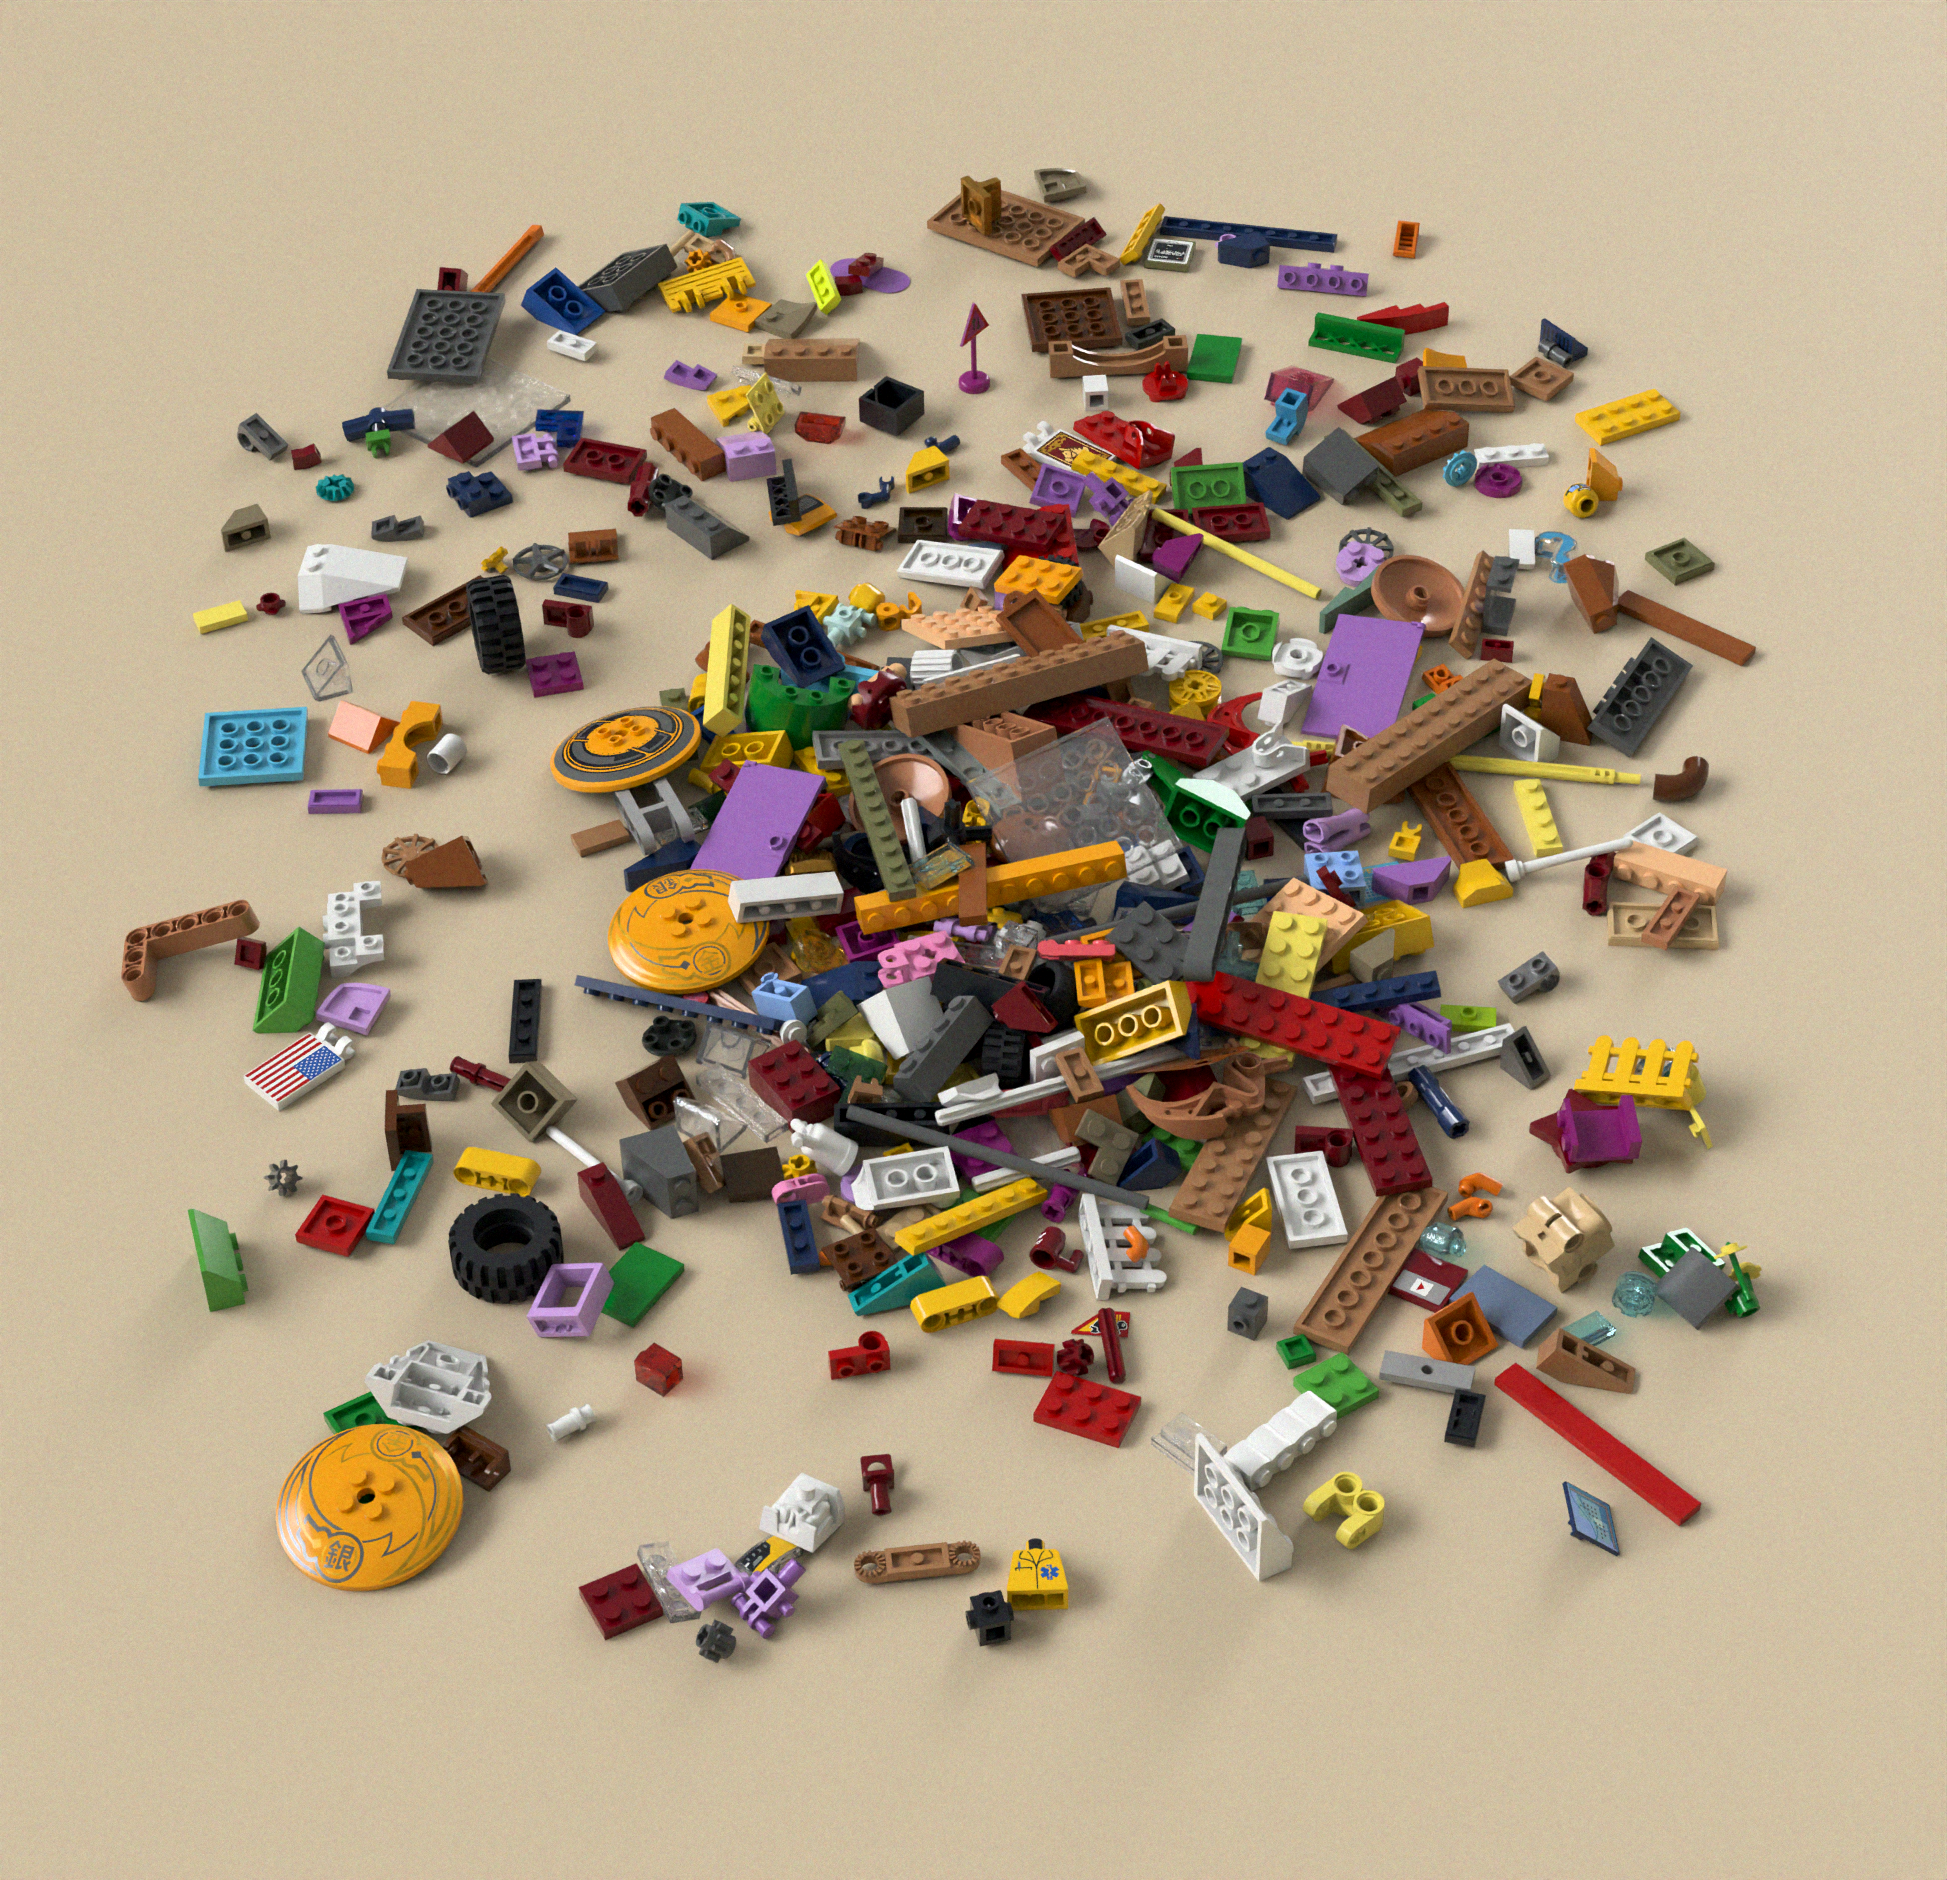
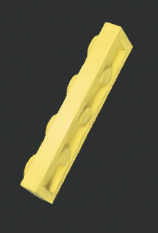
M1540 779L1514 781L1513 790L1535 856L1545 857L1561 854L1563 846Z

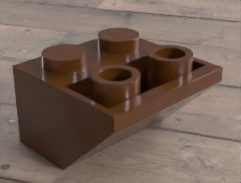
M673 1054L662 1057L615 1082L627 1108L649 1130L698 1105Z

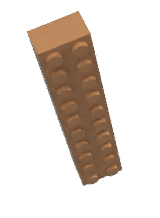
M1117 630L1111 632L1108 637H1091L1086 640V643L1079 645L1077 643L1066 644L1061 650H1045L1039 653L1040 656L1033 658L1030 656L1020 657L1016 659L1015 663L1008 665L1007 663H999L993 665L990 670H973L965 677L952 676L946 678L945 682L940 684L927 683L922 685L921 689L915 691H899L896 693L897 696L889 698L894 727L909 737L914 738L1149 671L1145 642L1134 635L1126 633L1124 630Z
M1492 659L1329 765L1326 790L1363 813L1368 814L1501 725L1503 705L1508 704L1520 712L1530 706L1529 694L1533 680L1504 665L1502 662Z

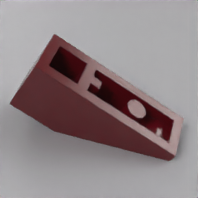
M604 1162L578 1172L581 1199L618 1250H623L632 1246L635 1242L639 1243L645 1240V1235L617 1180Z

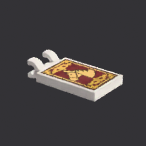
M1041 421L1037 425V429L1042 431L1037 437L1031 432L1023 435V440L1028 442L1023 447V450L1026 453H1032V458L1035 461L1085 477L1086 475L1071 469L1072 461L1083 449L1116 463L1117 456L1064 430L1059 429L1055 432L1052 426L1045 421Z

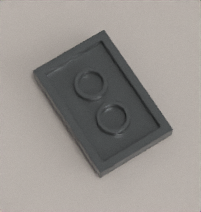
M1143 901L1105 936V940L1109 941V944H1115V950L1124 959L1131 961V965L1153 985L1167 980L1181 981L1184 978L1183 963L1189 940L1147 902Z

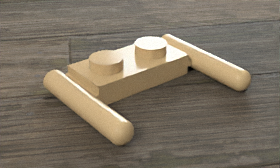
M688 230L669 249L674 257L682 249H685L684 252L689 254L690 251H697L700 248L703 253L708 252L712 257L710 261L713 265L726 262L725 255L722 252L715 254V251H712L711 245L714 241L698 233L695 235L692 230ZM736 254V258L742 257L741 255Z
M931 1203L907 1206L878 1227L876 1231L895 1255L903 1249L894 1242L896 1231L933 1217L943 1211ZM849 1215L841 1217L840 1223L852 1235L865 1231Z

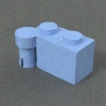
M774 972L765 974L761 978L762 984L751 992L758 1013L761 1016L783 1021L799 1020L806 1026L818 1014L808 986L779 980L778 974H774Z

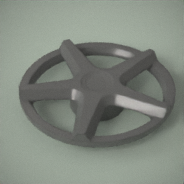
M533 543L532 546L521 550L513 558V567L517 574L524 578L545 580L559 575L566 568L568 560L564 549ZM541 550H550L554 552L544 555L542 554ZM533 551V557H522L526 553ZM561 556L563 558V565L559 568L550 561ZM517 564H531V568L527 574H524L518 569ZM549 569L554 571V573L549 575L534 576L536 572H545Z

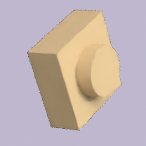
M744 343L742 363L751 365L764 364L766 344Z

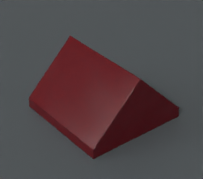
M472 411L428 444V448L464 464L493 443L494 437L475 411Z

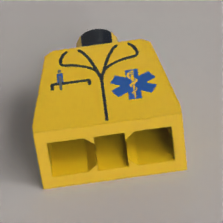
M1030 1539L1026 1542V1550H1016L1013 1552L1007 1584V1602L1010 1601L1013 1611L1068 1609V1584L1059 1551L1056 1549H1045V1543L1041 1539Z

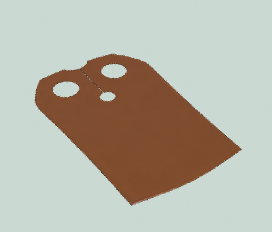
M1237 1046L1201 1050L1200 1058L1203 1059L1196 1060L1185 1056L1130 1073L1183 1070L1204 1066L1226 1059L1228 1056L1250 1049V1047ZM1238 1050V1051L1233 1052V1053L1222 1054V1053H1225V1052H1228V1051ZM1212 1060V1061L1207 1062V1063H1204V1064L1195 1065L1196 1063H1199V1062H1202V1061Z

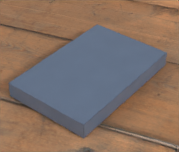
M1483 1265L1449 1298V1304L1469 1292H1473L1491 1331L1521 1349L1557 1315L1558 1309L1555 1305L1486 1265Z

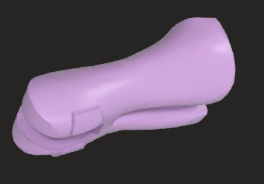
M1351 808L1336 816L1306 821L1303 825V835L1311 841L1304 843L1305 853L1339 852L1347 845L1371 833L1370 824L1366 823L1370 819L1369 813L1365 814L1357 808Z

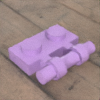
M535 433L512 436L518 471L542 468L541 462H547L551 468L558 466L559 455L555 450L556 442L551 434L546 433L542 438H536Z
M958 914L940 918V922L935 921L933 931L940 932L945 930L951 938L959 936L971 942H976L977 940L986 942L989 937L999 933V928H997L998 923L988 922V925L960 927Z

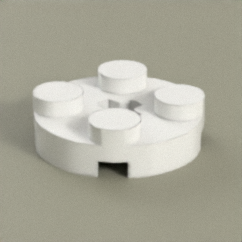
M1293 638L1290 639V643L1282 645V641L1274 647L1272 663L1274 665V672L1278 675L1310 680L1313 674L1318 672L1322 666L1323 652L1322 650L1319 651L1317 644L1310 640Z

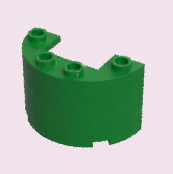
M754 664L744 710L746 723L752 732L785 730L793 751H798L806 747H814L812 741L813 731L845 730L849 713L847 702L849 697L853 695L856 681L830 677L829 693L818 690L779 685L780 668Z

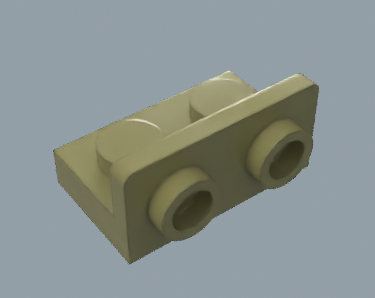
M843 991L837 992L817 1010L818 1014L816 1017L819 1022L811 1028L813 1034L806 1039V1042L812 1049L858 1012L851 999Z

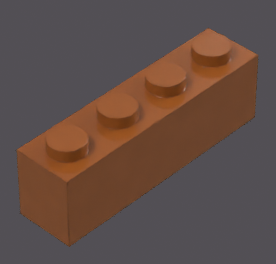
M673 408L651 417L650 433L652 438L658 441L667 452L676 457L679 463L686 466L691 474L704 481L726 471L724 451L678 410Z

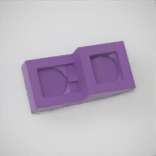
M678 360L670 366L664 376V379L674 384L695 390H706L717 378L716 373L699 364L693 369Z

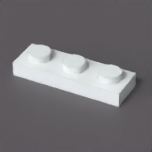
M1544 443L1474 449L1477 469L1488 464L1489 467H1493L1497 463L1507 464L1514 468L1548 465L1549 461Z

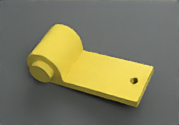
M1692 1064L1689 1079L1693 1081L1692 1088H1686L1693 1101L1690 1111H1685L1693 1124L1688 1127L1694 1138L1697 1139L1700 1136L1707 1149H1710L1713 1145L1707 1129L1694 1108L1695 1105L1702 1102L1706 1097V1089L1698 1068Z

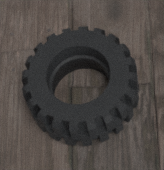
M499 575L471 580L466 584V595L474 644L482 672L489 675L521 669L526 664L525 646L519 609L511 579L508 576Z
M503 1193L494 1194L493 1198L487 1199V1197L479 1199L476 1205L470 1204L464 1209V1214L460 1213L449 1231L448 1243L455 1279L458 1280L463 1290L469 1291L470 1295L478 1299L483 1297L486 1302L494 1303L495 1301H501V1304H510V1301L513 1300L522 1302L526 1301L528 1296L533 1295L535 1297L551 1265L564 1263L561 1229L557 1216L543 1202L539 1201L537 1203L535 1198L528 1195L524 1198L518 1193H511L510 1196H503ZM513 1242L526 1245L520 1250L507 1254L487 1252L490 1248L503 1243Z

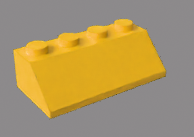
M1167 980L1075 1015L1074 1019L1077 1030L1085 1037V1053L1092 1067L1122 1059L1186 1035L1192 1006L1185 982Z

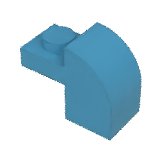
M1286 387L1275 402L1276 418L1265 434L1266 439L1287 446L1294 434L1299 436L1304 427L1308 414L1307 394Z

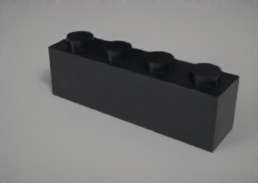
M944 957L937 963L930 995L938 997V1001L947 1004L957 996H975L986 1010L991 1012V1016L995 1017L994 1009L991 1006L1021 982L1022 979ZM1023 980L1046 1007L1050 987Z
M941 1102L834 1104V1131L853 1140L858 1144V1147L901 1146L909 1143L910 1146L934 1145L847 1119L846 1114L850 1105L950 1135V1124L939 1126L936 1122L935 1112L947 1108Z

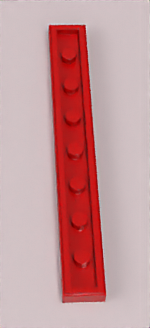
M1516 1362L1495 1377L1494 1385L1678 1526H1681L1700 1510V1501Z

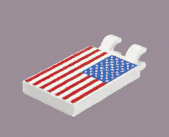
M330 1022L325 1023L316 1036L308 1033L243 1076L245 1084L274 1108L281 1111L346 1068L344 1061L356 1054L355 1050L349 1047L354 1042L347 1036L338 1039L333 1034L337 1030L336 1027Z

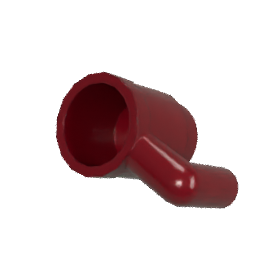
M1050 1226L1039 1235L1034 1247L1030 1251L1029 1257L1033 1264L1041 1269L1050 1270L1056 1266L1068 1273H1075L1084 1257V1253L1076 1249L1069 1260L1060 1256L1065 1247L1066 1235L1061 1229Z

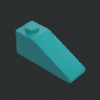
M922 1252L915 1256L909 1254L850 1293L848 1298L855 1314L861 1316L910 1305L916 1296L947 1285L937 1265L926 1252Z

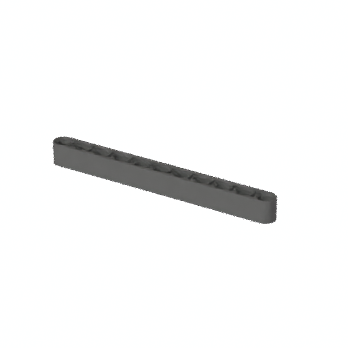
M1218 828L1184 957L1183 976L1185 982L1214 981L1246 852V828Z

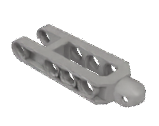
M665 776L642 784L644 789L654 790L656 800L660 802L639 809L629 789L612 791L613 801L644 856L655 853L657 849L653 834L671 828L674 829L678 838H682L684 843L695 840V833L690 818Z

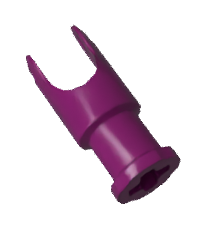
M1081 1168L1078 1175L1088 1177L1086 1168ZM1055 1183L1050 1191V1198L1043 1203L1040 1209L1042 1215L1051 1222H1061L1066 1215L1067 1207L1074 1203L1080 1190Z

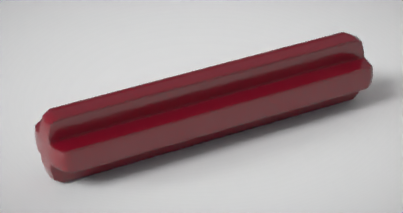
M1110 1307L1106 1309L1101 1308L1098 1311V1321L1109 1380L1113 1384L1123 1383L1126 1380V1370L1115 1313Z

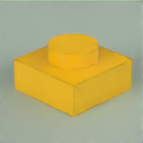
M1205 592L1192 604V612L1212 621L1227 608V600Z

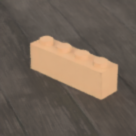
M1634 840L1630 848L1618 850L1614 857L1612 872L1613 878L1667 895L1671 893L1675 886L1700 894L1699 904L1703 906H1716L1725 890L1727 869Z

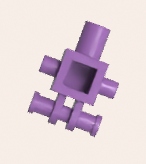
M1092 471L1082 481L1094 493L1089 500L1093 508L1105 518L1109 514L1112 515L1109 517V523L1114 526L1135 499L1131 498L1127 501L1125 498L1129 493L1113 477L1104 483Z
M791 1558L778 1574L768 1568L762 1573L755 1571L750 1576L753 1584L745 1591L750 1600L748 1601L743 1593H738L732 1598L731 1604L733 1607H737L740 1611L739 1616L744 1621L748 1620V1626L753 1630L757 1629L762 1638L766 1639L775 1631L773 1624L767 1622L770 1616L779 1620L782 1615L788 1618L795 1612L792 1604L798 1599L799 1595L791 1587L806 1572V1569L797 1560Z

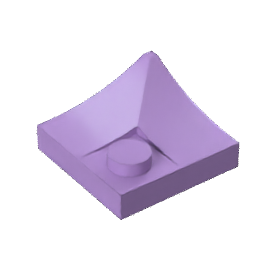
M365 983L341 984L328 995L316 1012L317 1020L325 1023L330 1022L334 1026L368 1035L391 997L390 989Z

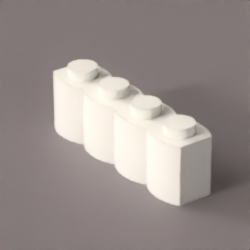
M1307 1391L1295 1399L1289 1407L1275 1414L1268 1423L1255 1429L1246 1440H1242L1234 1445L1224 1455V1459L1234 1471H1238L1241 1474L1244 1484L1249 1491L1264 1487L1271 1480L1272 1474L1288 1469L1294 1458L1311 1451L1315 1441L1329 1437L1337 1427V1411L1313 1392Z

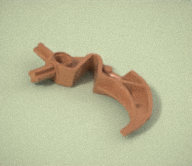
M1230 1038L1228 1043L1223 1044V1048L1241 1046L1234 1038ZM1238 1050L1228 1051V1052H1226V1054L1233 1053V1052H1236V1051H1238ZM1245 1051L1228 1056L1229 1060L1224 1065L1222 1084L1213 1081L1208 1090L1182 1101L1161 1102L1151 1100L1143 1096L1134 1085H1126V1091L1136 1107L1151 1122L1167 1132L1184 1139L1204 1140L1222 1136L1228 1124L1225 1118L1229 1116L1236 1118L1241 1115L1251 1116L1263 1107L1265 1102V1075L1289 1070L1288 1058L1284 1055L1262 1060L1258 1055ZM1212 1108H1224L1215 1112L1214 1115L1207 1116Z

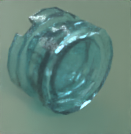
M1637 1271L1625 1272L1616 1281L1612 1303L1615 1308L1619 1307L1621 1313L1626 1316L1636 1318L1637 1314H1642L1645 1317L1654 1308L1658 1286L1655 1280L1647 1274Z

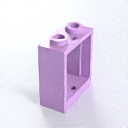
M603 1263L553 1264L529 1310L527 1319L538 1337L590 1336L614 1285V1281ZM566 1287H585L576 1307H557Z

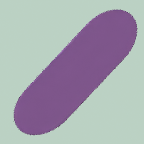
M847 258L835 262L830 268L831 274L834 277L852 275L848 274V266L856 259ZM882 267L870 277L859 276L863 287L884 293L902 291L910 284V279L905 273L887 267Z

